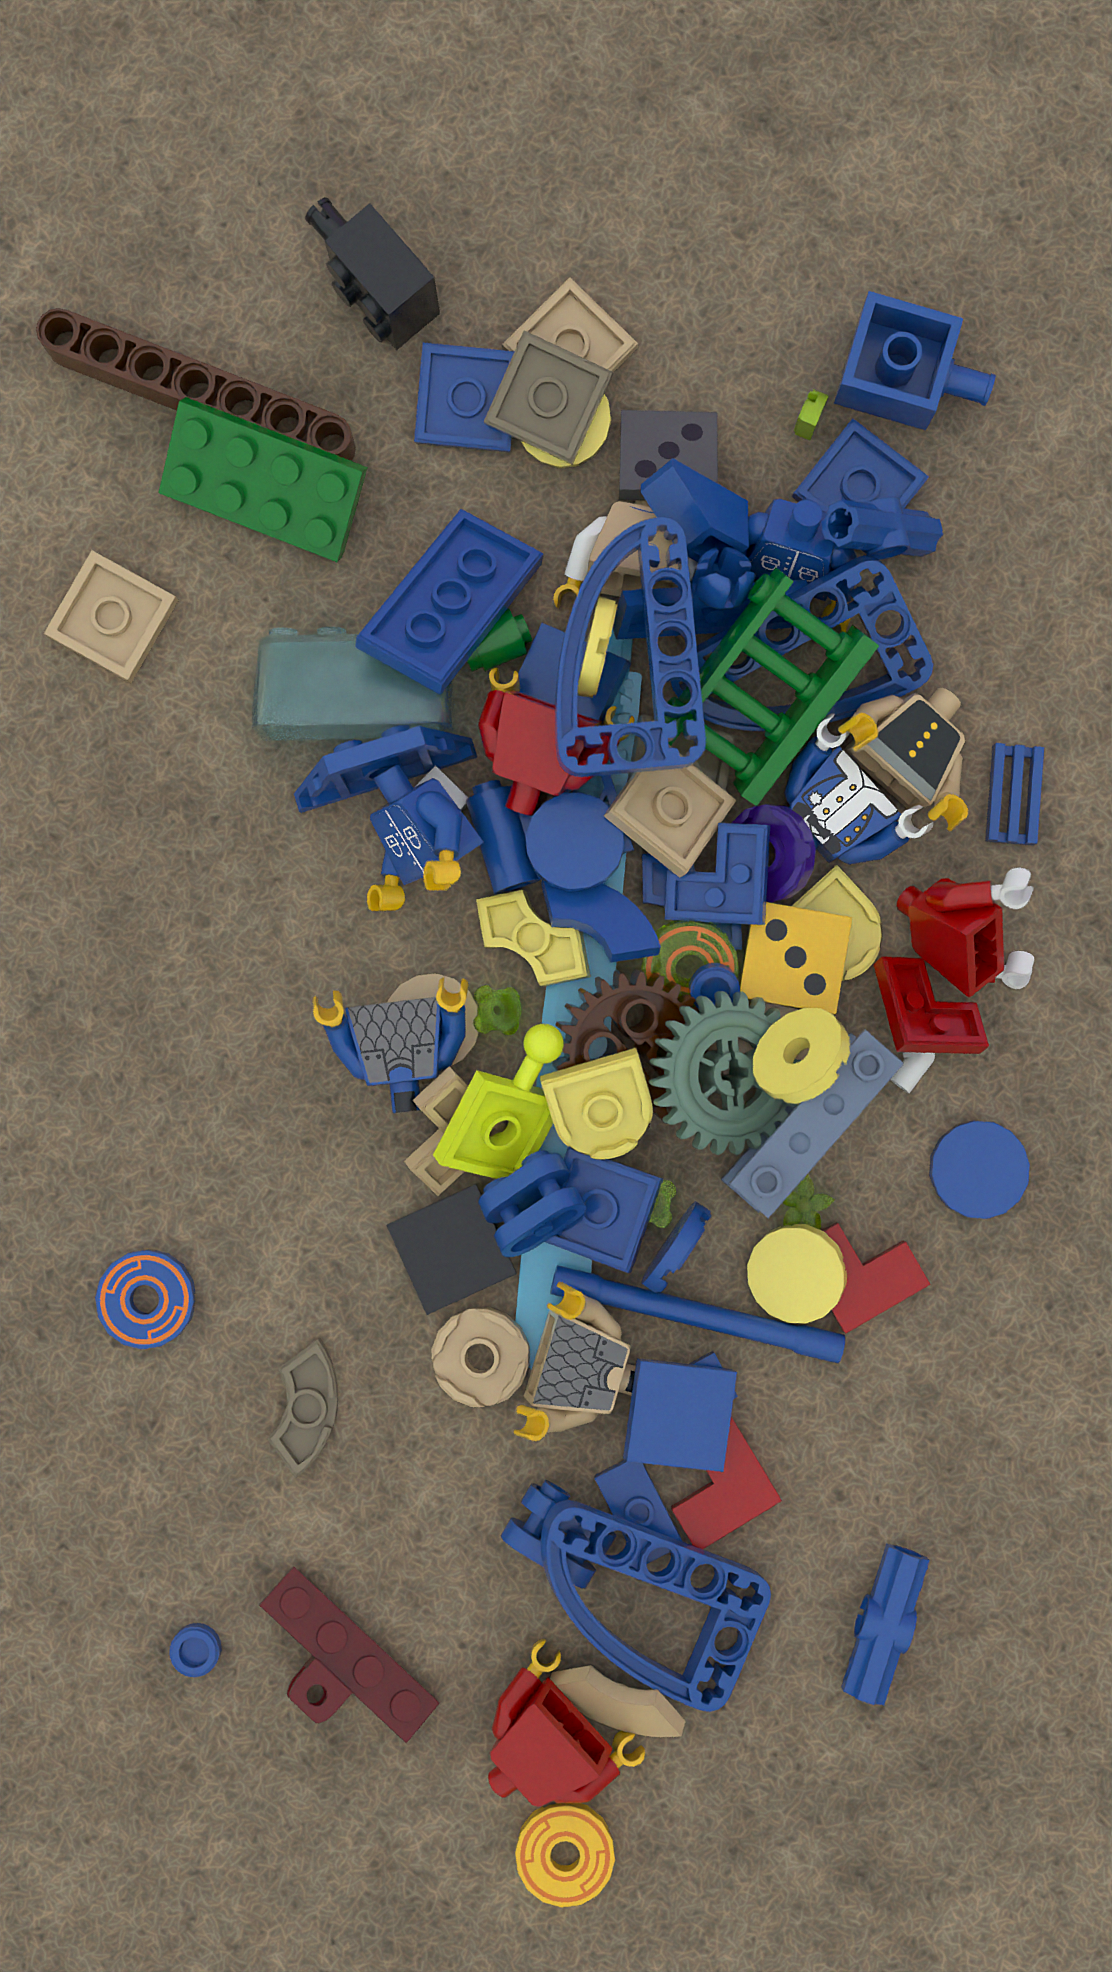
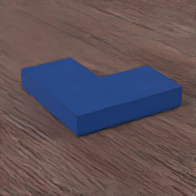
M718 823L716 873L688 871L687 874L679 878L671 870H667L665 920L765 925L770 825Z

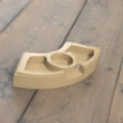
M592 1665L551 1673L550 1679L580 1713L596 1722L624 1732L643 1736H682L686 1721L658 1689L630 1688L605 1677Z

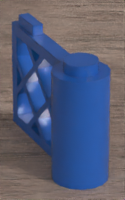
M601 775L604 789L599 798L603 802L608 798L611 806L617 797L616 789L611 775ZM500 780L488 781L473 787L474 795L466 799L473 827L483 841L479 847L494 894L510 892L542 880L535 873L527 856L526 832L532 816L521 814L505 807L512 785L501 786ZM566 789L564 793H571L572 790ZM623 832V854L634 851L631 838Z

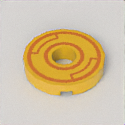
M556 1803L546 1807L542 1806L533 1811L520 1829L515 1848L517 1872L526 1889L540 1901L561 1908L582 1905L598 1896L610 1880L615 1862L613 1838L606 1822L592 1808L582 1803ZM559 1842H571L578 1848L580 1854L574 1863L560 1865L553 1860L551 1850Z

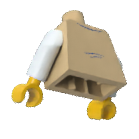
M635 500V504L622 501L614 503L608 516L598 517L576 536L565 570V575L568 576L567 583L557 588L554 593L553 600L558 609L564 594L574 592L578 595L582 581H584L593 563L616 536L634 524L647 519L657 518L646 500ZM657 531L653 541L648 543L649 546L654 545L658 547L660 563L657 568L650 567L651 572L667 567L666 553L669 546L673 544L671 540L665 539L664 532ZM638 551L628 556L614 570L600 593L620 597L621 592L624 590L641 589ZM688 557L691 581L698 562ZM674 564L668 568L678 569V565ZM661 580L654 584L653 589L674 588L678 586L670 580Z

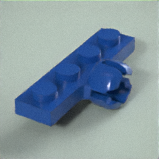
M725 547L722 549L717 564H714L719 552L716 548H712L700 556L690 581L695 634L720 633L730 628L751 601L748 599V594L755 584L753 582L756 575L750 572L752 567L750 560L740 551ZM793 580L794 582L785 594L789 595L808 584L807 580ZM678 587L652 590L654 599L663 606L675 605L680 600V590ZM642 589L624 590L621 592L613 623L616 640L646 638ZM781 616L772 618L766 626V630L792 628V624ZM666 630L659 634L658 637L679 636L681 634L675 630Z

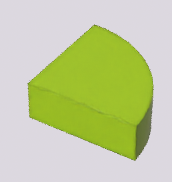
M815 389L809 392L794 428L795 435L811 440L829 395Z

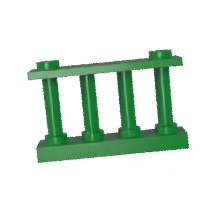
M776 567L770 576L764 574L755 582L748 594V599L751 601L699 670L702 704L712 692L765 730L766 739L757 751L746 754L705 725V749L735 770L736 778L732 783L740 795L755 806L760 803L879 647L876 642L853 624L846 633L843 631L838 634L787 596L785 593L794 581ZM772 610L826 650L825 656L827 659L816 673H805L754 635ZM741 652L748 655L796 690L795 697L797 698L785 714L783 712L776 714L724 676ZM688 686L679 698L674 696L667 703L673 707L685 706L690 700ZM691 713L680 718L664 716L666 724L676 720L677 735L672 741L668 742V745L671 746L680 733H684L683 723L685 720L693 721Z

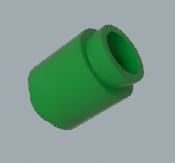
M509 608L504 612L467 660L471 672L483 668L486 672L527 654L525 644L533 640L523 615L519 614L513 617Z

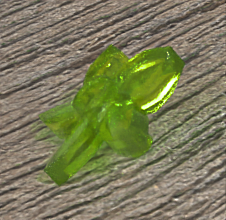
M807 1174L799 1183L797 1193L792 1191L782 1202L787 1207H791L783 1217V1226H793V1224H799L803 1220L805 1224L820 1230L822 1221L817 1211L828 1208L835 1199L826 1194L813 1195L814 1184Z

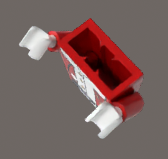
M1013 868L1008 871L1003 884L992 885L991 880L956 883L948 878L938 880L924 892L915 886L906 888L899 896L896 907L897 910L910 919L911 943L914 951L969 998L986 984L995 983L996 978H1001L1007 986L1013 989L1025 987L1031 977L1035 960L1034 956L1024 951H1013L1009 954L1006 965H1004L1003 909L994 903V900H1001L1009 908H1023L1030 900L1033 891L1032 886H1027L1031 873L1024 868Z

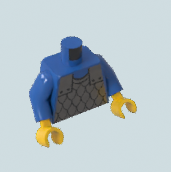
M442 977L439 980L436 997L345 1008L346 1016L343 1014L342 994L337 990H333L335 1006L328 1009L323 1008L319 1005L317 996H314L313 1014L316 1021L323 1024L333 1052L354 1078L365 1080L367 1086L389 1084L392 1113L418 1111L420 1109L413 1099L420 1094L419 1081L436 1079L442 1070L452 1066L466 1037L464 1004L469 986L466 979L462 978L460 992L458 993L446 991L444 988L445 978Z

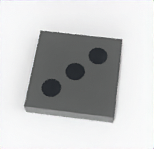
M621 410L619 500H645L641 494V484L672 458L718 483L717 412Z

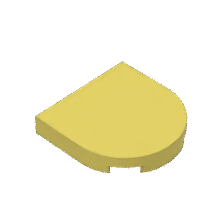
M836 865L791 907L853 917L842 977L844 982V980L848 981L864 973L876 960L881 946L882 928L880 916L875 906L841 868Z
M636 1048L540 1076L542 1088L558 1136L565 1145L582 1154L589 1155L591 1158L604 1160L628 1153L638 1144L637 1142L643 1136L652 1120V1101Z

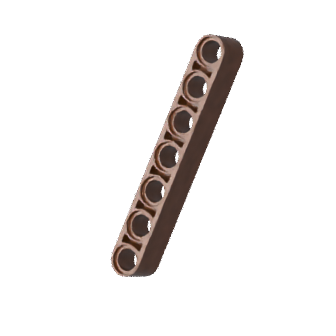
M55 308L48 310L42 314L37 322V338L52 360L60 366L176 411L179 401L185 397L234 415L231 412L236 403L243 400L252 401L253 407L248 413L234 416L278 432L276 426L279 421L288 417L296 418L299 422L294 430L287 433H278L322 450L324 449L320 445L324 438L333 434L340 435L344 438L341 446L335 450L325 451L350 461L355 456L356 447L350 426L344 418L335 413L66 309ZM73 332V337L69 342L60 346L54 345L56 338L61 333ZM118 349V354L112 361L107 363L98 362L99 357L104 351ZM150 367H163V372L156 379H143L144 373ZM198 383L208 384V389L202 396L197 398L187 396L189 389L193 385Z

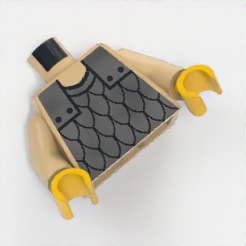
M564 1282L557 1284L558 1288L564 1290L562 1301L558 1305H553L549 1302L547 1304L549 1313L524 1394V1398L532 1406L538 1407V1409L519 1405L516 1409V1413L527 1416V1422L522 1429H515L513 1433L532 1441L541 1440L546 1433L562 1432L593 1422L599 1413L610 1414L618 1392L632 1396L636 1366L627 1364L630 1345L621 1339V1326L599 1301L583 1295L580 1291Z

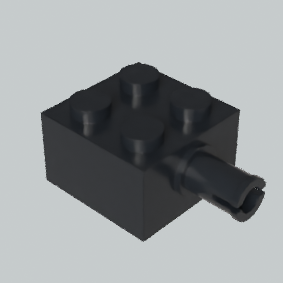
M328 198L318 200V205L322 208V211L319 212L313 204L308 210L305 220L325 240L330 259L326 266L335 278V281L331 283L334 290L347 306L351 307L356 303L366 314L363 322L377 341L382 343L387 339L398 350L440 314L435 277L370 203L347 222Z

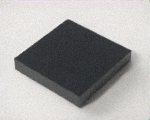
M477 1183L386 1225L426 1315L517 1274L511 1258L504 1257L501 1254L494 1239V1234L498 1230L495 1223H488L478 1204L482 1194Z

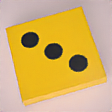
M766 902L765 925L750 924L739 984L740 991L747 995L748 1000L761 997L768 1004L797 1009L822 1008L836 1015L853 917Z

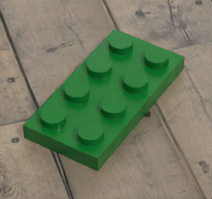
M185 397L178 404L158 493L338 562L343 557L368 467Z

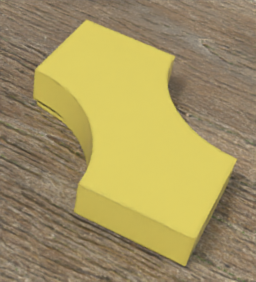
M519 890L476 899L484 947L508 948L520 954L533 968L540 986H549L591 977L583 932L574 928L551 927V924L544 921L533 909L527 891Z

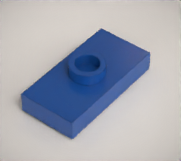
M623 1460L594 1475V1479L614 1516L683 1542L643 1463ZM621 1531L627 1542L626 1533ZM664 1547L654 1549L649 1554L646 1564L670 1553V1550Z

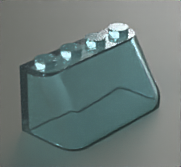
M322 627L317 629V635H298V630L293 628H273L269 630V636L260 638L258 643L252 703V729L263 741L382 738L381 734L385 730L399 725H408L410 729L423 726L456 734L455 677L443 693L439 695L357 649L356 637L358 634H346V629Z

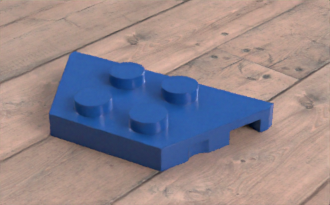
M399 725L385 730L381 734L382 738L366 743H362L361 740L341 743L333 749L334 753L324 755L295 791L294 796L298 810L302 813L379 789L373 778L399 763L407 778L411 779L429 773L435 766L440 770L478 758L472 738L423 726L410 729L408 725Z

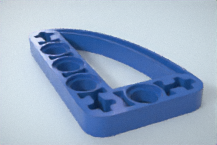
M657 517L647 519L632 525L616 536L593 563L574 602L563 638L555 696L557 759L561 768L572 776L588 777L681 769L695 763L705 750L706 735L686 537L682 527L671 518ZM657 531L664 532L665 539L673 540L674 544L669 546L666 553L667 567L651 572L650 567H658L660 556L658 547L654 545L649 546L648 542L653 541ZM638 551L655 721L577 728L579 669L584 639L592 610L602 588L614 570L628 556ZM674 564L678 565V569L668 568ZM661 580L674 582L680 590V600L672 606L659 604L654 599L652 593L654 584ZM666 630L679 632L685 640L684 652L674 657L662 653L657 643L659 634ZM680 680L688 686L690 700L685 706L673 707L664 700L662 694L663 686L668 681ZM691 713L693 721H684L683 732L685 739L694 740L695 746L688 749L686 757H681L677 748H669L668 742L672 741L677 735L676 720L666 724L664 716L680 718ZM631 734L641 738L645 745L643 758L635 762H628L621 758L617 751V742L622 736ZM601 736H609L607 753L611 764H602L604 754L588 756L584 766L578 765L576 757L567 756L566 750L573 749L577 739L583 740L585 748H601L603 744Z
M866 555L854 558L787 595L810 612V602L817 593L825 591L834 594L836 606L833 612L828 616L817 618L830 628H833L858 614L868 636L879 645L876 652L887 674L845 691L828 712V714H835L829 723L853 716L863 703L889 695L901 697L921 687L930 678L933 671L931 655L890 571L879 559ZM868 569L872 574L879 572V575L873 579L875 587L870 591H866L863 586H859L849 591L848 593L854 601L847 604L845 595L836 584L843 580L844 585L849 589L861 581L860 572L862 570ZM773 610L754 634L781 655L811 640V638L793 625L791 633L784 640L772 641L768 639L765 633L766 626L772 618L779 616ZM887 610L899 612L901 624L896 632L891 635H881L876 632L875 623L881 613ZM730 628L697 645L699 670L707 660L704 656L715 650ZM902 643L914 660L920 658L914 664L916 672L908 675L904 670L897 672V670L903 667V661L894 647ZM747 655L741 664L731 665L724 676L734 682L762 666ZM671 680L670 684L673 691L679 698L687 685L685 683L680 684V680ZM708 696L702 704L704 719L709 722L739 730L765 731L724 701ZM792 704L770 706L768 708L776 714L780 712L785 714Z
M564 1500L552 1506L546 1514L541 1532L540 1544L543 1567L556 1598L581 1633L614 1664L652 1689H658L662 1694L701 1711L711 1712L724 1706L731 1696L768 1608L771 1592L766 1580L757 1571L748 1566L577 1501ZM575 1515V1519L581 1527L591 1531L590 1539L588 1540L584 1534L574 1530H569L566 1537H564L565 1534L559 1527L561 1521L570 1522ZM616 1530L625 1532L627 1542L620 1553L616 1555H606L603 1553L602 1543L607 1534ZM656 1548H668L671 1558L667 1567L658 1572L648 1570L646 1562L649 1554ZM566 1552L711 1606L683 1675L635 1650L611 1632L592 1614L581 1600L572 1583L567 1566ZM702 1564L712 1565L714 1567V1577L710 1584L703 1588H694L690 1580L694 1569ZM727 1580L743 1589H747L750 1585L755 1590V1594L753 1597L744 1596L741 1600L731 1589L726 1588ZM735 1627L738 1637L734 1646L724 1651L717 1650L714 1644L717 1633L723 1628ZM711 1656L720 1664H724L725 1667L722 1668L716 1662L713 1667L712 1664L707 1660L708 1657ZM712 1678L716 1682L715 1688H705L702 1693L697 1687L700 1681L708 1682Z

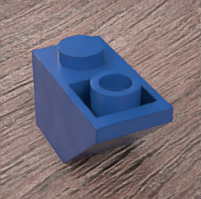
M674 458L641 484V494L655 516L671 518L682 527L686 537L687 556L698 562L700 556L712 548H716L719 551L714 564L718 563L722 549L725 547L735 549L741 553L749 548L748 501Z

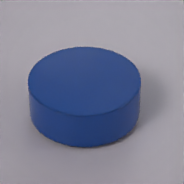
M709 963L695 971L690 980L689 990L691 997H694L695 1000L698 996H705L715 1005L714 994L717 991L726 992L731 1002H733V994L740 991V986L735 973L729 967L720 963ZM695 1001L694 1004L699 1009V1006Z
M193 1623L183 1627L171 1642L169 1653L171 1662L178 1672L188 1677H200L209 1673L221 1655V1641L218 1634L208 1625Z

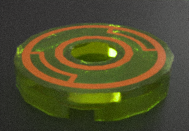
M673 920L655 931L661 946L659 955L644 957L641 962V971L645 973L646 983L653 972L664 976L663 988L670 981L681 985L678 997L685 994L691 996L689 990L691 978L681 977L675 969L677 962L684 956H697L704 965L720 963L729 967L737 978L739 974L735 947L727 934L711 922ZM693 1004L691 1008H693L695 1011H699L695 1004Z

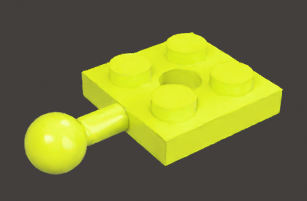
M542 1023L531 1027L527 1031L523 1042L527 1055L513 1080L476 1070L433 1153L434 1158L441 1166L498 1179L508 1177L522 1167L521 1163L527 1156L539 1151L553 1125V1120L543 1088L533 1086L543 1064L553 1062L562 1053L564 1040L556 1027ZM508 1120V1125L504 1131L489 1136L491 1129L497 1123Z

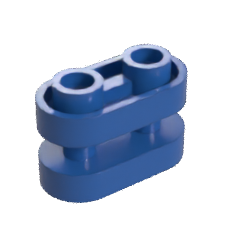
M546 1150L535 1152L527 1156L521 1163L522 1167L508 1177L495 1179L484 1187V1194L479 1198L478 1204L488 1223L504 1222V1225L494 1234V1239L504 1257H515L531 1251L585 1213L586 1205L578 1189L575 1187L560 1188L570 1176L569 1170L560 1154H549Z
M545 1480L542 1486L531 1483L521 1502L532 1513L526 1523L519 1519L511 1518L503 1530L501 1538L513 1549L543 1567L540 1543L546 1514L556 1503L568 1500L570 1494L548 1480ZM575 1515L570 1522L561 1521L559 1524L561 1530L566 1534L569 1530H574L584 1534L588 1540L590 1539L591 1531L581 1527L576 1521ZM614 1531L607 1534L603 1540L602 1550L605 1554L617 1536ZM566 1552L568 1571L573 1585L585 1589L596 1572L595 1567L586 1559Z

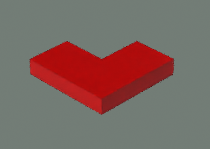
M881 956L873 964L896 1052L981 1054L989 1047L977 1003L935 1001L923 958Z
M836 1222L822 1230L839 1246L844 1257L842 1260L845 1264V1272L847 1270V1284L840 1301L831 1310L845 1334L931 1285L906 1241L899 1242L862 1264L839 1223Z
M732 1416L724 1471L706 1470L712 1482L672 1505L671 1510L692 1545L704 1549L782 1501Z

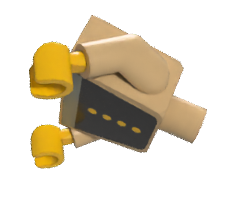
M937 688L928 701L921 695L914 693L903 699L895 695H889L863 703L850 720L838 727V731L841 734L849 731L854 737V740L844 749L846 754L907 809L916 805L927 807L934 802L935 806L928 812V817L935 821L942 815L948 823L947 830L951 832L968 816V808L964 801L959 798L963 759L960 751L965 743V737L963 733L949 722L961 706L959 699L951 691Z

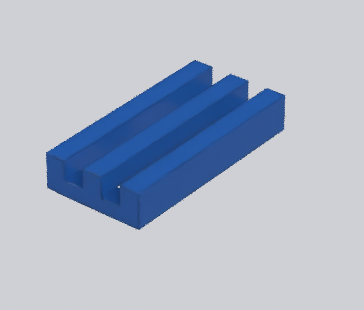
M995 743L992 746L985 842L1034 846L1038 842L1044 747L1034 746L1033 748H1028L1025 745L1005 746L1006 744ZM1005 756L1012 757L1007 833L999 832ZM1024 758H1029L1030 769L1025 834H1018Z

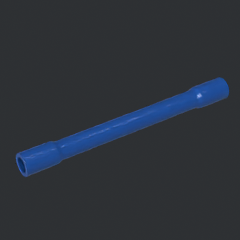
M559 1265L555 1269L550 1291L552 1295L564 1297V1290L557 1287L559 1282H564L580 1291L583 1295L593 1298L604 1305L790 1349L800 1355L837 1364L843 1355L845 1346L844 1334L807 1325H792L658 1292L656 1294L652 1290L606 1280L596 1274Z

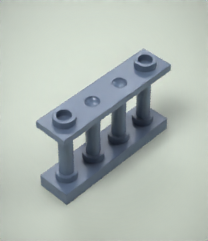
M863 1030L858 1037L848 1033L850 1038V1055L846 1064L843 1061L841 1062L840 1067L836 1071L839 1077L833 1085L817 1097L801 1102L796 1107L787 1106L785 1111L788 1117L782 1123L777 1121L774 1123L776 1127L774 1133L769 1138L761 1133V1146L758 1149L748 1147L721 1178L727 1186L758 1213L761 1212L767 1218L774 1213L904 1064L867 1030Z

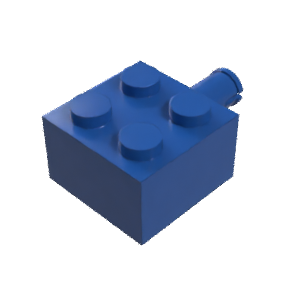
M869 291L859 316L834 404L926 430L937 411L940 397L942 398L944 393L986 406L996 375L954 364L955 359L952 356L964 318Z

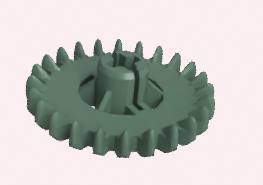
M717 991L714 994L715 1005L705 996H698L696 998L699 1013L688 1006H681L679 1008L680 1013L684 1017L685 1024L676 1021L665 1022L666 1027L671 1030L675 1037L673 1040L662 1038L655 1040V1043L667 1052V1056L649 1060L652 1065L664 1070V1075L650 1079L649 1084L666 1088V1093L656 1098L653 1103L660 1107L672 1106V1110L662 1120L665 1124L669 1125L682 1122L680 1129L676 1131L678 1138L688 1139L695 1134L692 1146L695 1149L701 1150L711 1142L710 1151L716 1155L722 1154L729 1143V1151L739 1155L744 1149L745 1140L748 1147L758 1149L761 1146V1133L769 1138L776 1130L774 1123L776 1121L782 1123L788 1117L785 1108L787 1106L796 1107L798 1104L786 1103L783 1099L772 1098L759 1086L753 1075V1055L759 1040L770 1026L780 1019L779 1009L769 1008L764 1014L765 1001L761 997L753 998L749 1005L748 997L744 992H735L733 994V1002H731L726 992ZM738 1037L748 1042L753 1049L744 1054L739 1052ZM716 1042L717 1050L709 1051L704 1055L705 1051ZM794 1059L793 1064L798 1063L801 1060ZM729 1069V1074L723 1075L721 1078V1071ZM751 1087L757 1089L754 1096L744 1104L743 1094ZM712 1093L721 1094L722 1109L711 1104L707 1097Z

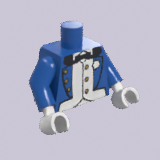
M828 714L819 724L817 736L811 738L793 761L784 792L786 800L790 804L788 808L801 815L810 828L815 849L828 863L838 858L842 862L851 865L881 860L906 844L909 838H918L928 833L933 828V822L922 829L916 828L911 822L912 814L923 808V806L916 805L901 814L839 746L849 736L850 732L847 731L840 736H834L829 733L827 724L835 714Z

